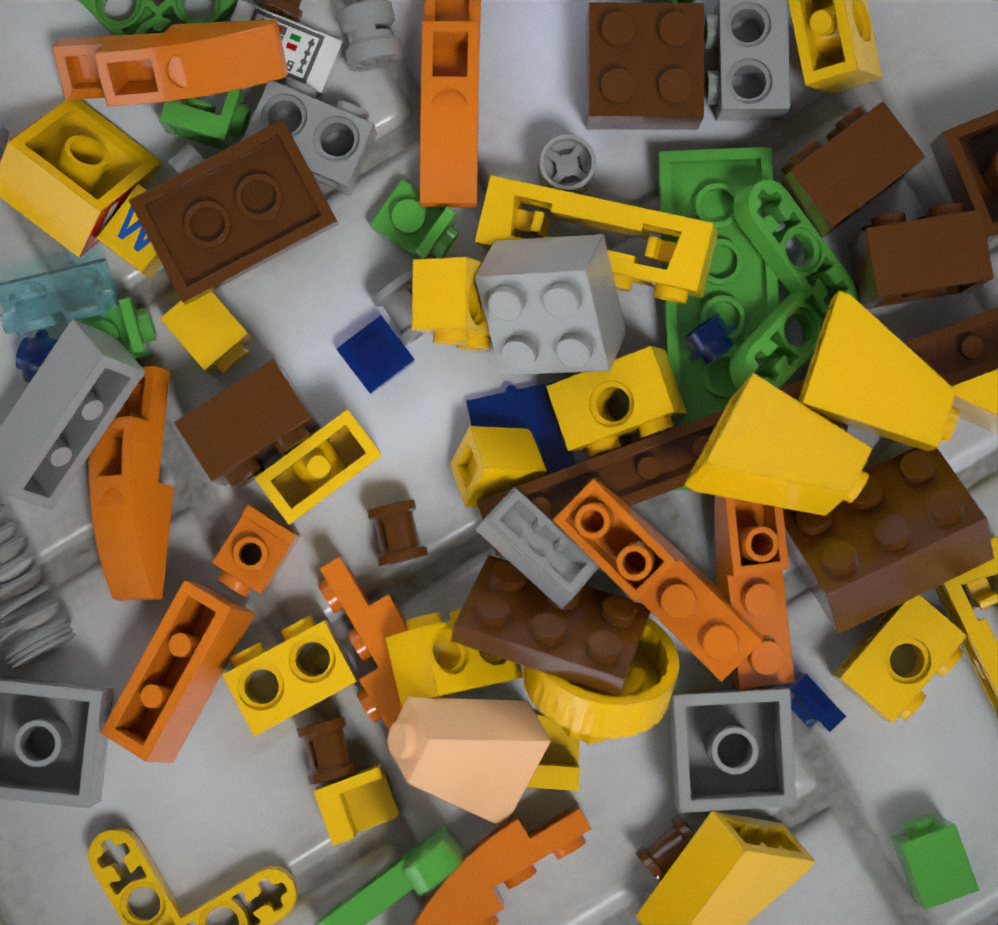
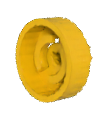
M649 618L620 697L527 666L523 667V684L529 699L544 716H547L554 723L561 726L569 738L580 739L589 745L605 741L606 738L619 739L620 737L635 736L638 733L646 732L653 725L658 724L669 707L679 671V655L669 635L662 627Z

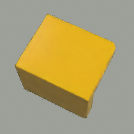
M469 426L450 462V467L465 507H478L477 501L544 477L547 472L532 432L522 428Z
M537 715L551 742L527 787L579 791L580 766L578 762L580 739L569 738L562 727L554 723L550 718L544 715Z
M382 763L321 784L313 791L333 846L354 839L358 832L396 819L399 815V810Z

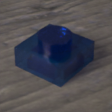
M382 315L336 348L370 395H373L416 362Z
M798 672L794 676L795 682L784 685V687L790 689V695L793 697L791 699V712L809 730L817 723L822 729L831 732L847 717L807 674Z

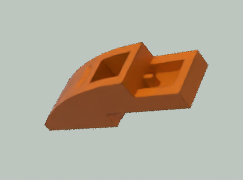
M424 0L421 59L420 207L477 208L481 0Z
M277 19L173 24L164 33L61 38L52 46L65 100L105 98L107 107L168 102L229 92L282 79L288 74Z
M155 365L142 367L145 374L89 455V493L96 546L112 599L118 601L163 599L174 487L159 483L170 371Z
M596 478L553 519L635 603L639 600L721 682L763 642V637L723 598L724 593L653 526Z
M715 495L714 539L717 587L724 593L723 598L763 637V642L732 671L733 687L741 690L795 682L783 570L789 569L783 508Z
M338 557L319 568L325 580L317 585L332 611L337 613L344 609L355 627L347 633V636L362 661L366 662L373 658L378 668L359 679L364 690L356 695L370 720L376 723L383 719L390 731L403 706H401L386 637L408 631L407 624L392 594H388L371 604L344 558Z
M578 803L530 832L518 813L510 817L506 825H498L464 853L461 865L436 885L427 897L412 925L498 924L500 920L496 914L504 909V900L496 886L504 882L506 887L511 889L523 883L537 872L533 865L534 863L551 853H554L557 859H561L586 843L582 834L592 828Z

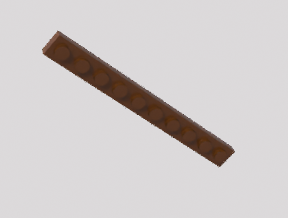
M998 307L903 343L950 386L998 369ZM804 380L782 387L780 390L798 401ZM724 409L515 488L553 523H555L553 519L594 478L611 490L628 506H633L685 486L687 478ZM825 418L839 428L847 426L846 424ZM513 488L477 501L483 520ZM493 547L496 556L501 555V553L495 547Z

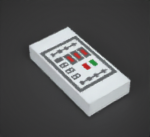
M238 0L230 22L277 19L288 68L287 76L280 80L285 82L287 78L297 80L312 87L318 92L317 95L323 97L343 50V41L243 0Z

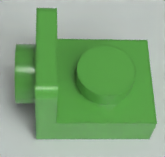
M243 89L227 92L220 115L214 114L216 107L212 104L196 98L183 99L182 103L174 101L164 102L159 122L166 133L225 150L233 145L235 137L239 139L244 138L249 126L252 107L245 105L247 98Z
M401 179L370 223V227L415 259H431L433 255L437 258H443L460 234L454 228L458 221L457 212L448 206L446 208L420 207V191L403 179Z
M131 297L118 300L119 305L69 319L70 322L74 319L115 336L136 361L153 357L149 342L157 340V334L148 307L139 309L138 303Z

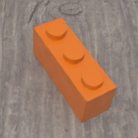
M184 580L100 733L146 762L173 763L251 623L255 612L210 586Z

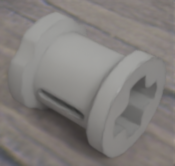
M408 271L382 288L371 299L376 307L383 306L402 334L399 339L403 345H408L425 334L424 332L412 330L413 271Z

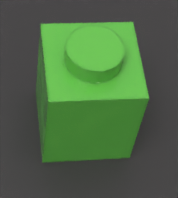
M928 814L904 823L903 828L905 832L891 837L914 902L924 910L979 891L956 824L945 818L937 820L935 814Z

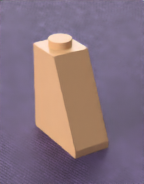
M407 698L396 722L390 728L387 739L390 753L396 759L408 784L496 825H506L551 742L529 701Z

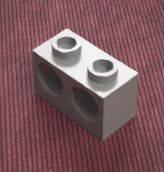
M718 0L714 14H706L704 23L705 48L715 49V70L706 71V104H716V121L783 120L790 110L788 0ZM738 20L752 22L759 31V39L749 43L738 40L732 33L731 24ZM740 75L753 77L760 86V96L753 99L740 97L733 89L732 79Z
M287 78L284 85L275 81L268 82L243 140L272 125L274 117L283 110L297 111L302 115L300 126L291 135L315 180L351 196L377 136L374 123L367 121L370 114L364 109L346 101L339 100L337 106L334 107L315 99L318 94L315 89L294 79ZM338 131L346 132L354 138L353 147L347 154L336 157L327 154L323 150L324 142L330 134Z

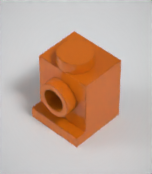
M247 505L238 523L212 562L222 569L217 579L244 597L248 595L251 589L260 594L265 593L301 536L255 506ZM248 543L257 544L262 552L260 561L255 565L246 564L241 557V551Z

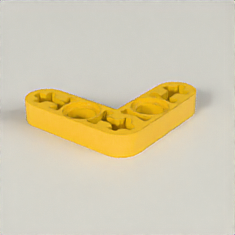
M112 827L104 830L93 839L88 849V861L91 870L124 925H187L192 921L195 922V925H207L209 913L218 907H227L233 910L238 917L239 925H272L284 918L293 909L298 899L299 887L292 873L281 866H267L187 914H184L142 841L132 830L125 827ZM108 839H111L112 843L116 846L125 843L129 847L130 852L123 859L130 873H133L141 866L146 874L133 879L121 891L115 882L125 877L124 872L118 863L113 862L107 865L102 858V855L108 851V845L105 842ZM268 878L272 885L282 882L287 889L281 896L283 905L276 907L272 901H268L255 908L253 914L260 921L252 924L247 907L235 895L244 892L247 903L256 898L264 889L262 880ZM148 887L157 893L160 899V910L155 917L142 919L131 911L129 898L135 889Z

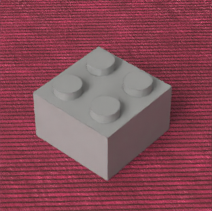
M604 234L494 241L474 277L501 375L610 371L627 332Z
M0 676V799L90 808L99 803L102 798L108 738L100 732L111 714L114 688Z
M780 685L741 690L725 688L673 691L669 703L674 806L680 813L797 806L789 688Z

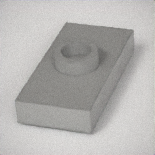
M515 487L475 529L561 609L572 600L599 568L567 534Z

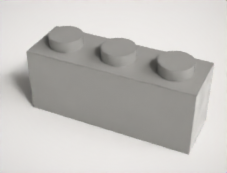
M72 319L0 426V486L8 496L52 510L145 374V371L115 336Z

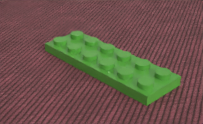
M772 147L659 151L657 154L659 211L714 223L718 230L703 298L688 295L686 304L664 300L666 354L687 411L686 415L672 419L674 428L725 409L730 398L738 390L730 377L729 365L732 355L779 306L778 277L739 227L733 212L734 198L740 189L761 180H773ZM762 197L759 198L762 204L757 211L761 217H765L763 210L768 204ZM661 235V240L677 243L679 238ZM662 263V269L667 270L669 264ZM772 352L769 356L756 358L758 367L754 374L763 377L760 373L761 366L769 358L778 356ZM683 486L673 491H690L691 489Z

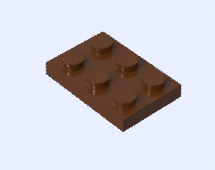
M283 119L129 200L185 305L339 224Z
M488 554L454 623L451 642L620 697L651 612L643 604L635 603L626 597L609 594L585 585L561 609L509 560Z

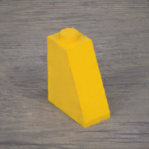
M839 291L831 298L798 402L822 417L925 451L939 448L941 440L949 442L959 417V409L952 407L956 390L850 294Z
M753 373L730 398L684 485L695 492L826 516L843 500L850 504L859 495L869 477V474L862 469L872 448Z
M711 811L636 914V918L642 925H745L807 873L816 861L783 823Z

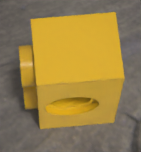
M788 0L806 86L833 94L883 78L867 0Z
M649 346L615 359L610 371L582 372L546 386L568 451L587 452L590 459L621 448L619 439L640 432L641 438L646 439L674 428L672 419L687 414L666 351L654 346ZM623 390L629 398V410L624 418L615 421L609 413V400L614 393Z
M347 409L254 479L290 525L379 459L382 454Z
M919 595L886 611L831 676L882 720L893 724L900 717L905 721L924 702L927 695L921 690L935 674H938L940 677L945 676L960 660L963 651L959 648V645L965 640L967 635ZM906 643L914 650L916 662L909 673L899 676L891 668L890 656L897 646Z

